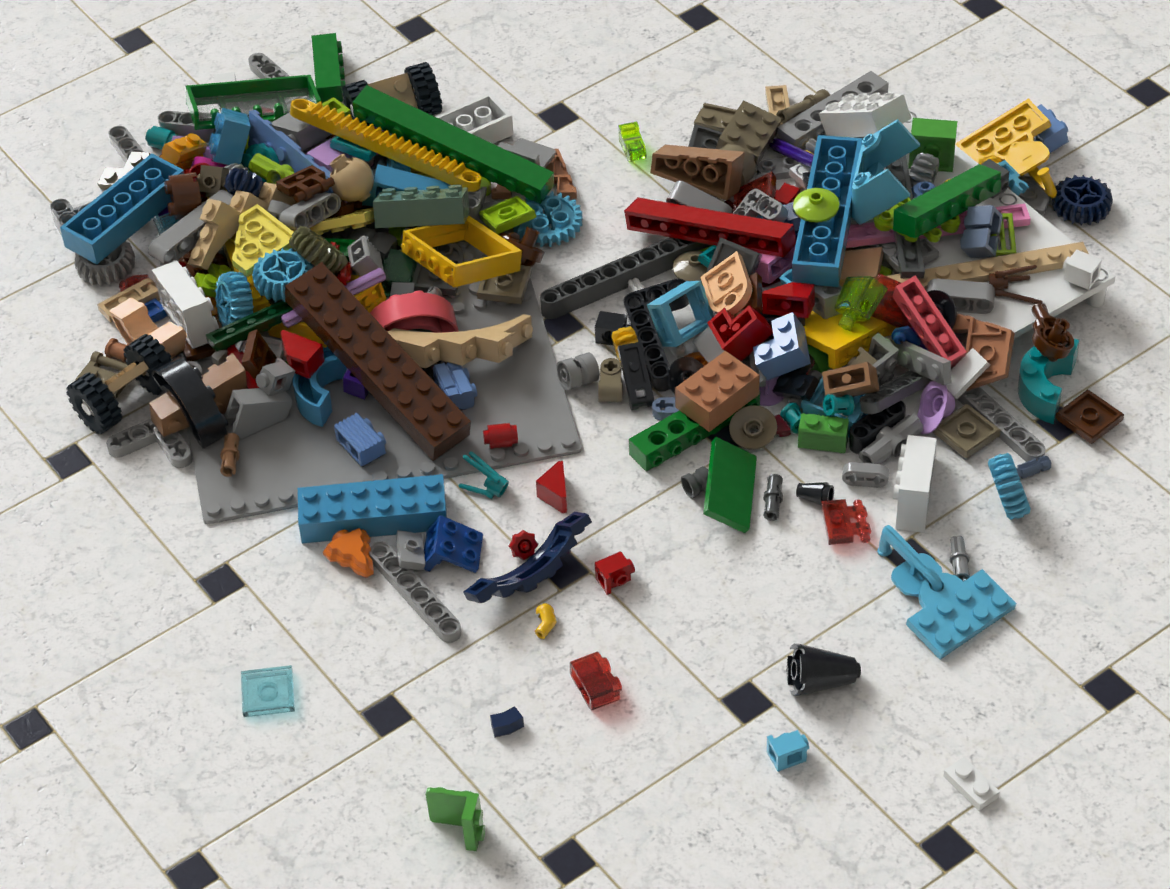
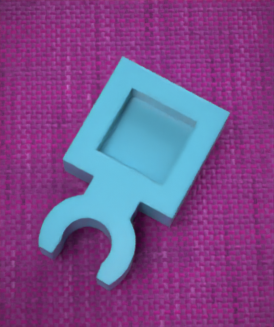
M1006 160L997 163L1010 171L1008 182L1011 191L1017 196L1021 192L1025 193L1029 186L1026 182L1019 179L1020 174Z

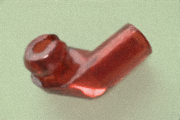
M135 275L122 280L119 283L120 292L149 278V275Z

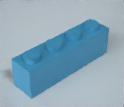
M377 164L370 198L375 199L386 188L404 191V188L417 187L418 190H426V187L439 186L440 189H448L450 184L438 179Z

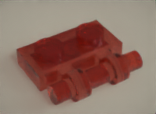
M846 499L821 501V510L829 545L853 543L854 535L860 536L862 543H867L871 540V527L866 521L867 509L863 506L862 500H855L853 506H847ZM850 518H854L857 523H851Z

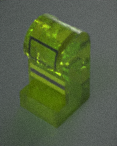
M637 121L618 125L619 142L628 162L646 159V148L639 132Z

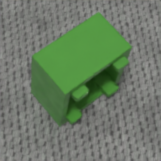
M913 118L911 134L920 143V147L909 153L908 169H911L913 161L918 154L928 153L939 159L938 171L953 172L958 121Z

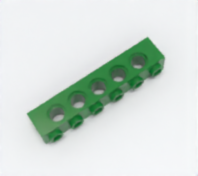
M760 391L758 396L742 408L753 405L760 406ZM679 410L629 438V455L647 472L730 425L734 414L709 432Z

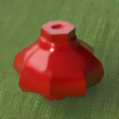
M522 530L518 534L512 535V540L508 546L512 551L513 557L524 561L535 553V549L539 544L535 540L534 533Z

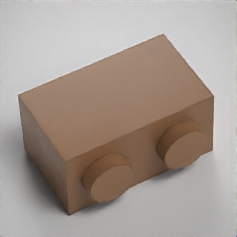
M868 362L822 372L825 395L833 394L835 397H842L849 394L855 397L880 391L877 370Z

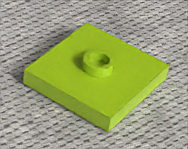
M514 196L478 212L480 219L496 234L537 218L535 211L519 196Z

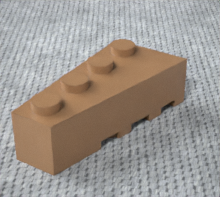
M665 144L653 153L650 173L673 182L684 181L707 194L727 201L740 191L745 152Z

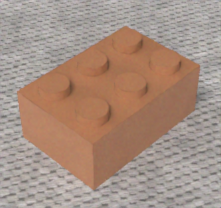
M724 351L675 387V408L710 432L759 395L760 375Z

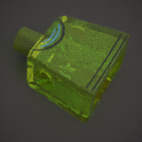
M871 276L847 277L835 304V310L843 315L838 325L845 330L851 331L856 321H868L888 288Z

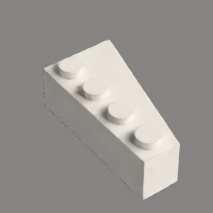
M908 435L907 443L901 445L893 499H898L896 530L925 533L937 438Z

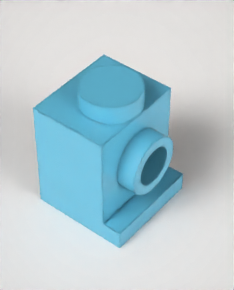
M798 730L791 733H783L777 738H773L772 735L767 736V754L778 772L807 761L809 743L804 734L801 735Z

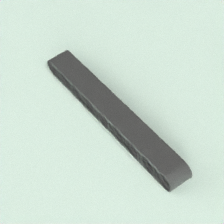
M669 237L544 290L540 294L541 314L547 319L563 316L628 288V281L630 279L638 278L640 282H643L673 269V261L679 255L688 251H699L711 245Z

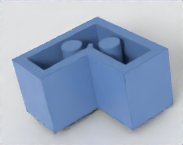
M793 312L772 320L774 339L753 347L755 364L767 380L811 364L805 328Z

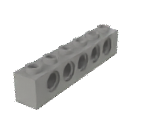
M870 71L777 127V138L802 150H806L805 145L810 139L817 141L818 135L826 136L819 113L826 110L828 104L842 101L841 98L848 94L857 96L862 93L871 95L879 92L881 95L888 93L889 83Z

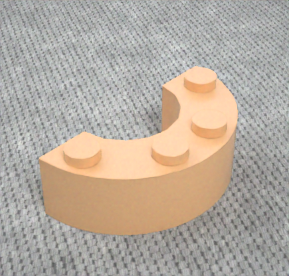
M129 298L109 311L113 322L127 344L147 334L153 336V339L156 338L159 344L165 347V351L169 352L171 359L184 351L185 339L187 338L185 330L170 321L158 328L148 315V309L144 303Z

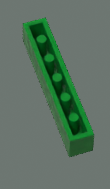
M978 164L894 209L893 230L914 239L965 212L968 210V207L976 206L998 194L1001 189V172Z

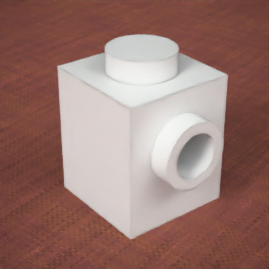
M1076 249L1071 257L1068 256L1064 261V280L1089 290L1100 275L1102 259Z

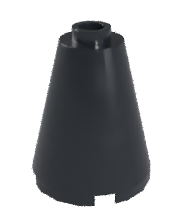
M797 643L790 647V649H794L793 656L787 657L786 672L788 685H793L794 690L790 692L794 696L852 684L861 675L860 663H857L854 657Z

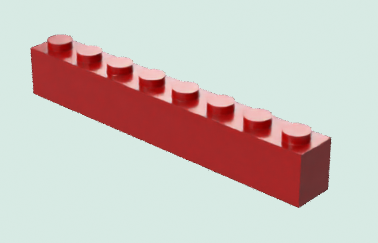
M639 197L624 210L627 230L716 246L721 237L757 253L783 258L796 245L794 224Z

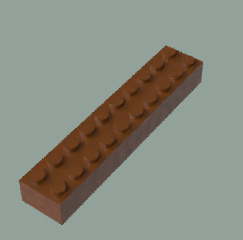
M323 262L285 286V301L432 461L470 436L471 421Z

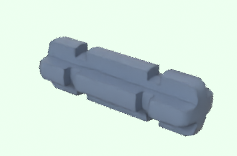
M1042 456L1037 458L1038 461L1034 459L1017 465L1018 468L1016 470L1019 477L1023 479L1040 473L1039 470L1042 472L1049 470L1052 464L1049 457Z

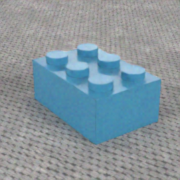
M222 108L221 113L217 112L214 125L216 132L215 134L211 133L210 154L213 155L214 162L226 165L241 164L251 127L248 115Z

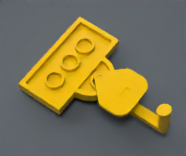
M1029 98L956 143V146L976 162L989 155H996L1001 158V161L1006 160L1020 176L1028 173L1049 197H1056L1057 190L1049 173L1050 169L1044 167L1039 170L1037 167L1048 160L1050 157L1049 149L1041 141H1035L1033 138L1050 128L1051 123Z

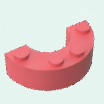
M421 290L402 295H392L388 300L380 303L370 312L387 332L394 328L402 330L426 329L434 333L459 332L454 308L451 303L439 295L424 293Z

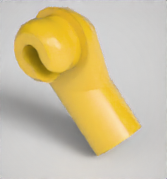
M543 603L536 608V614H539L538 617L541 618L542 622L536 628L535 634L541 639H545L557 623L554 609L547 603Z

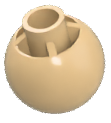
M344 154L331 161L330 166L333 170L330 173V177L335 182L331 189L340 199L348 202H356L358 200L363 202L371 195L370 191L373 188L374 175L372 169L365 161L354 157L347 158Z

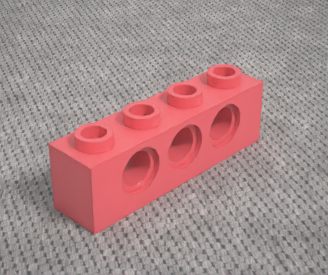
M916 275L897 285L892 297L927 350L950 360L951 368L956 366L967 352Z

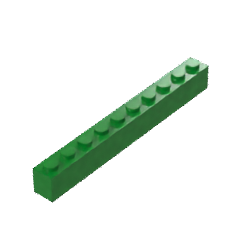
M368 85L364 87L353 101V115L359 118L360 121L374 124L376 128L381 127L382 130H388L391 134L395 133L397 138L402 136L406 141L411 140L413 145L419 143L420 148L426 146L427 151L433 149L435 155L440 152L443 158L449 156L450 161L456 159L459 165L463 162L466 168L479 173L492 183H497L506 187L509 191L525 196L528 200L541 204L554 186V172Z

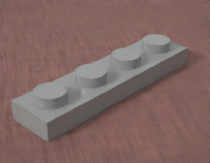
M891 335L885 337L899 349L897 356L898 365L939 384L947 385L951 383L950 360L908 341H900L901 344H896L892 340Z

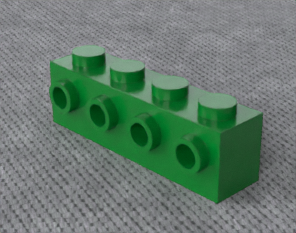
M336 33L311 35L315 84L321 102H326L333 97L343 102L342 87L346 84L344 67H341L344 66L343 54H339L343 53L342 43L337 41Z

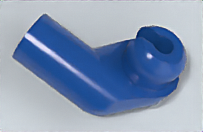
M910 326L895 328L891 334V338L896 344H901L900 341L905 342V340L916 346L921 343V339Z

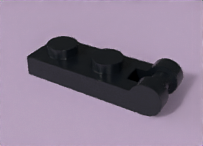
M636 342L618 346L617 349L631 411L645 405L652 407L654 396L642 343ZM644 390L645 396L637 398L636 391Z

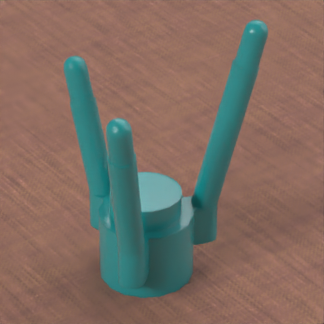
M469 452L473 459L463 455L464 460L487 476L484 482V486L487 489L484 490L462 483L459 484V488L485 495L490 499H493L494 495L500 498L506 491L509 481L499 475L474 452Z

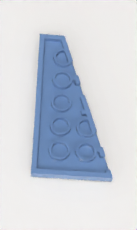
M257 110L249 111L251 127L248 147L264 143L268 148L272 147L280 165H290L295 173L313 165L325 172L326 179L330 178L331 172L328 169L317 165L310 154L305 155L298 144L282 131L275 130L268 119L263 120ZM331 187L329 188L328 191H326L327 193H333V194H335V193L332 191Z

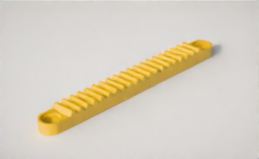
M294 99L291 102L290 115L298 120L450 185H462V188H468V192H475L480 189L481 175L466 168L463 162L459 165L456 159L450 161L449 156L443 158L440 152L435 155L433 149L428 152L426 146L420 148L419 143L412 145L411 140L405 142L402 136L398 139L395 133L390 135L388 130L382 132L381 127L375 129L374 124L367 126L366 121L360 123L357 117L353 120L350 114L345 116L343 111L338 113L336 108L330 110L329 105L323 107L322 102L315 104L305 99Z

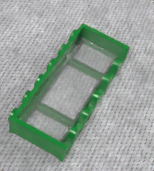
M311 75L185 86L186 105L188 106L195 130L215 128L217 112L221 113L222 108L247 114L248 119L249 111L257 110L263 120L268 119L270 122H273L290 112L291 102L294 99H305L315 104L321 102Z

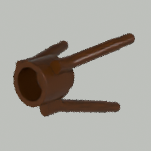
M1037 265L989 273V284L995 288V296L1043 304L1042 300L1004 291V289H1008V282L1030 280L1029 275L1010 277L1008 275L1034 270L1037 268Z

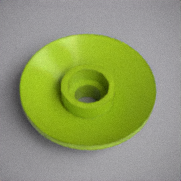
M811 188L802 191L796 196L793 202V209L796 215L805 221L823 222L837 214L839 199L833 192L827 189Z

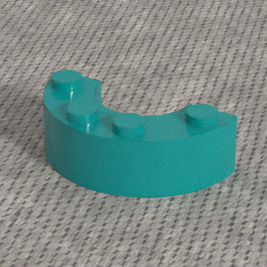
M1074 339L1072 350L1063 359L1051 362L1048 357L1043 356L1033 346L1021 361L1018 381L1019 398L1023 406L1032 415L1045 422L1054 424L1056 413L1060 407L1062 388L1053 385L1047 379L1056 375L1072 374L1078 355V339Z

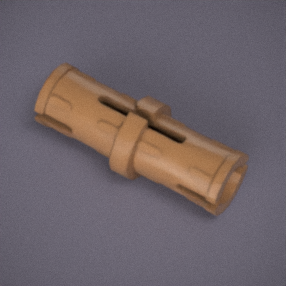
M228 433V436L225 435L224 448L220 454L222 459L220 472L226 477H231L232 474L235 475L236 462L240 457L238 450L240 438L235 433Z

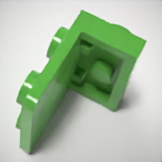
M442 787L427 788L425 795L430 821L462 826L466 850L477 851L479 841H483L485 837L483 810H481L479 794L471 791L447 790Z

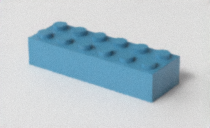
M151 153L60 227L64 246L89 261L98 264L168 206L167 203H171L170 194L166 195L164 181L168 180V176L185 174L184 170Z
M443 474L297 488L298 525L302 544L332 541L335 533L343 529L351 532L360 528L361 530H366L369 537L396 535L398 530L413 533L427 532L428 528L440 515L447 518Z

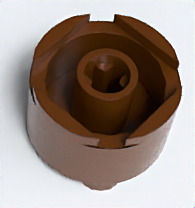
M196 172L168 176V180L164 181L166 195L170 194L171 203H167L169 217L174 216L175 220H180L202 204L198 181H193V177L197 176Z

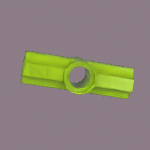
M260 153L254 155L248 167L251 172L256 173V175L267 180V183L276 184V181L295 173L290 165H280Z

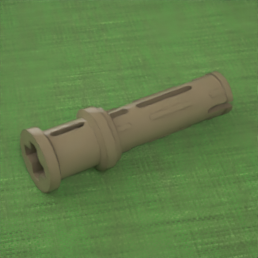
M821 89L815 95H807L802 102L779 110L777 116L782 118L781 123L784 124L830 96V93L825 89Z

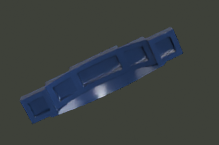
M573 512L565 519L556 523L545 542L526 562L502 576L478 579L476 583L463 591L466 599L477 603H484L490 600L492 595L506 598L514 594L515 590L526 593L535 590L538 587L537 584L544 579L554 576L556 571L563 566L560 557L569 554L570 549L578 544L574 536L581 534L585 527L592 523L589 515Z

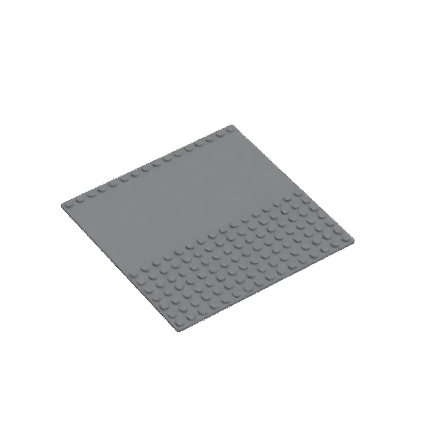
M503 199L492 202H486L484 203V206L481 210L489 208L505 200ZM479 216L478 222L489 228ZM375 223L366 225V227L376 232L389 233L388 228H375ZM350 227L334 233L329 231L323 233L322 236L333 239H348L355 229ZM513 228L504 232L510 234L513 232ZM465 240L454 242L463 250L464 262L488 257ZM398 246L397 252L389 263L383 267L386 279L381 284L387 300L390 297L392 282L412 283L417 262L403 253L400 246ZM224 250L218 251L219 254H223L226 258ZM352 269L351 274H352V275H357V274L354 272V270ZM531 278L529 279L522 304L477 299L480 281L459 286L456 296L442 295L454 308L459 332L498 325L523 314L531 316L532 337L513 348L512 356L500 363L475 358L462 366L468 369L470 375L469 382L470 384L474 383L477 389V397H474V406L464 410L460 409L471 421L470 436L432 461L370 392L365 400L343 392V379L334 380L323 388L330 391L332 413L324 426L320 427L309 422L299 412L292 380L290 390L286 391L293 400L287 419L239 441L238 450L240 457L236 462L235 475L232 474L231 477H226L220 472L222 464L220 454L224 448V437L202 449L188 427L203 522L205 524H213L298 507L297 488L440 474H443V478L447 479L480 472L463 459V455L473 459L469 455L470 451L479 456L492 469L580 453L582 450L565 390L557 376V364ZM412 329V330H408V331H416V332H432V331L426 330V329ZM268 331L260 332L261 336L282 341L281 338L270 336ZM182 352L176 356V358L183 357L185 359ZM285 354L282 357L283 361H286ZM211 356L194 361L200 364L203 375L209 372L207 368L213 365ZM355 413H358L363 419L368 418L376 433L381 432L386 439V454L362 467L337 442L334 429L336 423L338 424L343 419L355 415ZM510 423V425L517 426L518 444H512V447L490 449L489 444L484 445L483 430H487V425Z

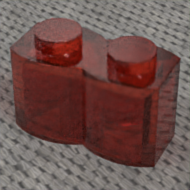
M597 651L570 662V675L591 711L620 700L622 685L619 678L612 675L611 667L606 657L602 658Z

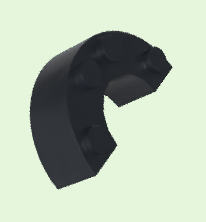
M177 357L152 371L151 375L163 393L168 392L179 405L188 422L190 432L202 449L227 435L226 426H228V421L220 413L214 401L216 395L209 385L205 386L202 381L203 376L197 367L192 368L183 357Z

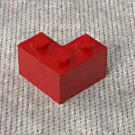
M750 305L736 317L726 308H723L707 322L721 348L739 361L749 356L753 351V347L760 345L773 334V330L767 320Z

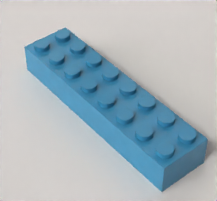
M818 135L807 189L823 188L833 192L839 199V210L834 217L823 222H808L801 219L792 261V282L839 287L852 218V185L863 138Z

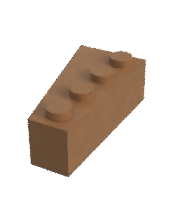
M233 353L226 357V362L219 366L216 364L207 368L209 372L202 375V381L205 386L209 385L216 395L214 401L222 414L227 411L232 391L247 389L246 371ZM168 392L149 403L151 420L163 437L189 427L182 410Z

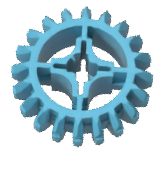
M283 247L281 251L273 249L271 254L265 253L264 258H258V263L254 264L252 274L254 286L260 293V296L265 295L267 300L273 298L275 302L279 299L286 302L285 286L314 266L298 254L297 251L294 252L292 248L288 251L284 250Z
M233 271L221 274L216 283L215 299L219 321L222 327L253 314L254 306L250 283L247 282V277L243 273Z
M1006 453L989 459L988 466L1006 516L1012 520L1029 514L1031 508L1012 456Z

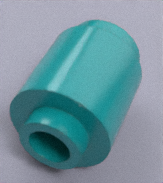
M153 126L147 130L145 139L148 146L162 150L164 144L171 142L173 136H178V134L165 128Z

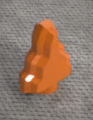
M358 528L349 532L343 529L335 533L332 537V542L324 549L323 555L330 562H337L341 567H350L356 574L365 578L374 574L373 560L369 556V551L371 552L369 545L371 539L366 530Z

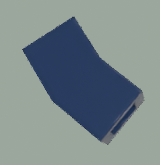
M515 706L505 712L490 715L494 738L512 734L524 727L523 716Z

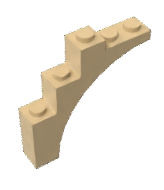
M264 182L259 197L249 192L236 190L235 195L231 199L230 206L219 200L208 199L199 218L205 222V225L200 231V236L194 249L191 251L188 264L195 268L207 270L225 242L237 233L240 214L256 204L267 211L271 200H277L291 206L297 202L293 196L289 197L277 190L276 184Z
M523 314L498 325L468 331L434 333L394 328L388 331V333L420 367L428 368L440 360L461 366L475 358L500 363L513 355V348L532 337L533 327L531 316Z

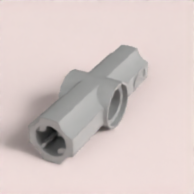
M912 414L911 416H906L892 428L884 427L878 433L876 440L859 453V458L863 463L881 464L891 455L898 457L901 454V445L907 443L908 435H919L923 431V424L916 415Z

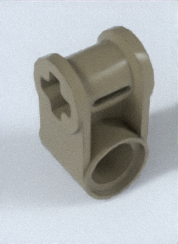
M615 358L605 359L600 365V381L598 383L599 402H622L621 363Z

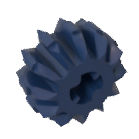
M233 168L227 174L224 187L232 195H235L236 190L249 192L259 197L264 182L256 173L242 168Z

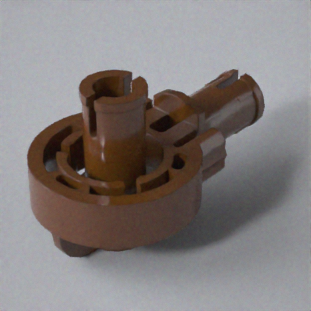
M527 227L522 241L519 240L520 236L514 232L498 234L522 250L521 265L531 266L532 268L536 262L541 263L545 252L534 246L540 234L539 231Z
M1041 303L1035 304L1031 309L1036 318L1033 323L1035 332L1032 336L1034 346L1043 356L1048 357L1051 362L1067 357L1074 346V339L1067 331L1070 328L1069 322L1065 319L1060 321V318L1056 319L1050 316L1044 303L1042 305Z

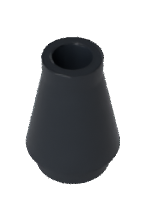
M828 482L799 483L796 489V496L822 506L830 505L834 498V486L829 485Z

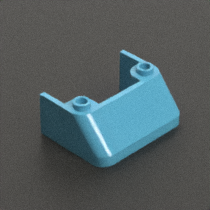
M898 119L876 133L866 135L862 140L852 185V218L859 225L910 197V192L888 168L884 170L886 166L920 147V143Z

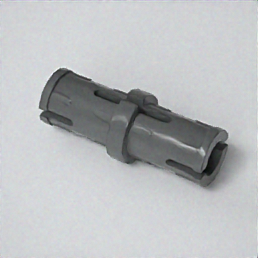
M770 474L767 477V491L764 492L763 497L765 501L763 516L770 521L779 518V507L783 501V494L781 492L783 478L778 474Z

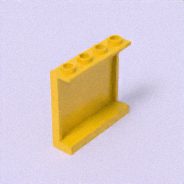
M847 290L849 295L848 301L850 302L847 312L824 319L812 310L809 318H805V326L803 327L805 328L807 344L827 353L829 367L838 369L848 364L853 357H858L860 355L858 352L860 347L869 352L872 337L878 332L883 337L890 336L895 328L901 327V315L875 303L869 309V319L867 316V320H854L859 314L858 311H861L865 303L863 301L866 300L862 296ZM849 322L855 323L851 331L846 330Z

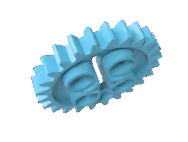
M551 191L541 204L528 200L525 197L526 203L535 211L537 218L513 227V232L517 233L520 238H523L527 227L539 231L540 234L536 243H540V247H543L545 243L552 247L554 242L557 245H561V240L569 242V237L575 238V232H580L583 220L582 211H580V205H576V200L570 201L569 195L562 198V193L554 196V192Z

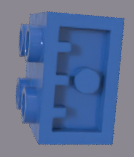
M440 515L426 532L424 570L430 572L436 564L439 565L442 560H445L476 573L479 569L483 533Z

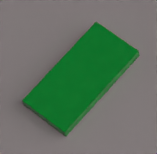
M718 437L712 440L704 515L743 533L750 529L756 455Z

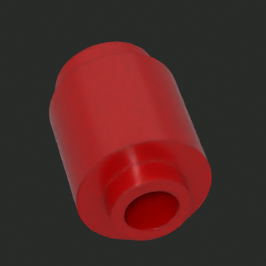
M510 423L487 425V430H483L484 445L489 444V448L494 449L512 447V444H518L517 426L510 425Z

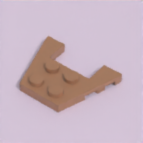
M555 149L556 155L547 165L546 169L554 172V183H557V195L562 193V198L569 195L570 199H577L576 187L573 186L572 178L566 170V165L559 149ZM497 184L496 188L493 187L491 192L492 199L512 198V191H509L506 187Z
M957 313L956 323L952 331L954 333H968L966 352L968 353L973 348L990 364L966 391L1008 378L1015 333L1010 329Z

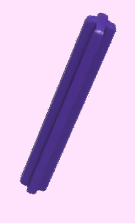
M775 138L773 143H770V147L774 151L811 168L814 154L778 138Z

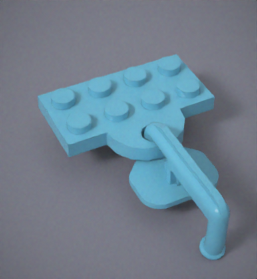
M886 525L883 528L877 552L881 556H888L892 553L891 545L906 560L894 568L891 580L903 594L919 597V603L923 608L908 618L906 625L940 660L1015 609L1017 603L983 569L965 581L955 575L942 573V567L931 556L924 553L918 554L893 527Z

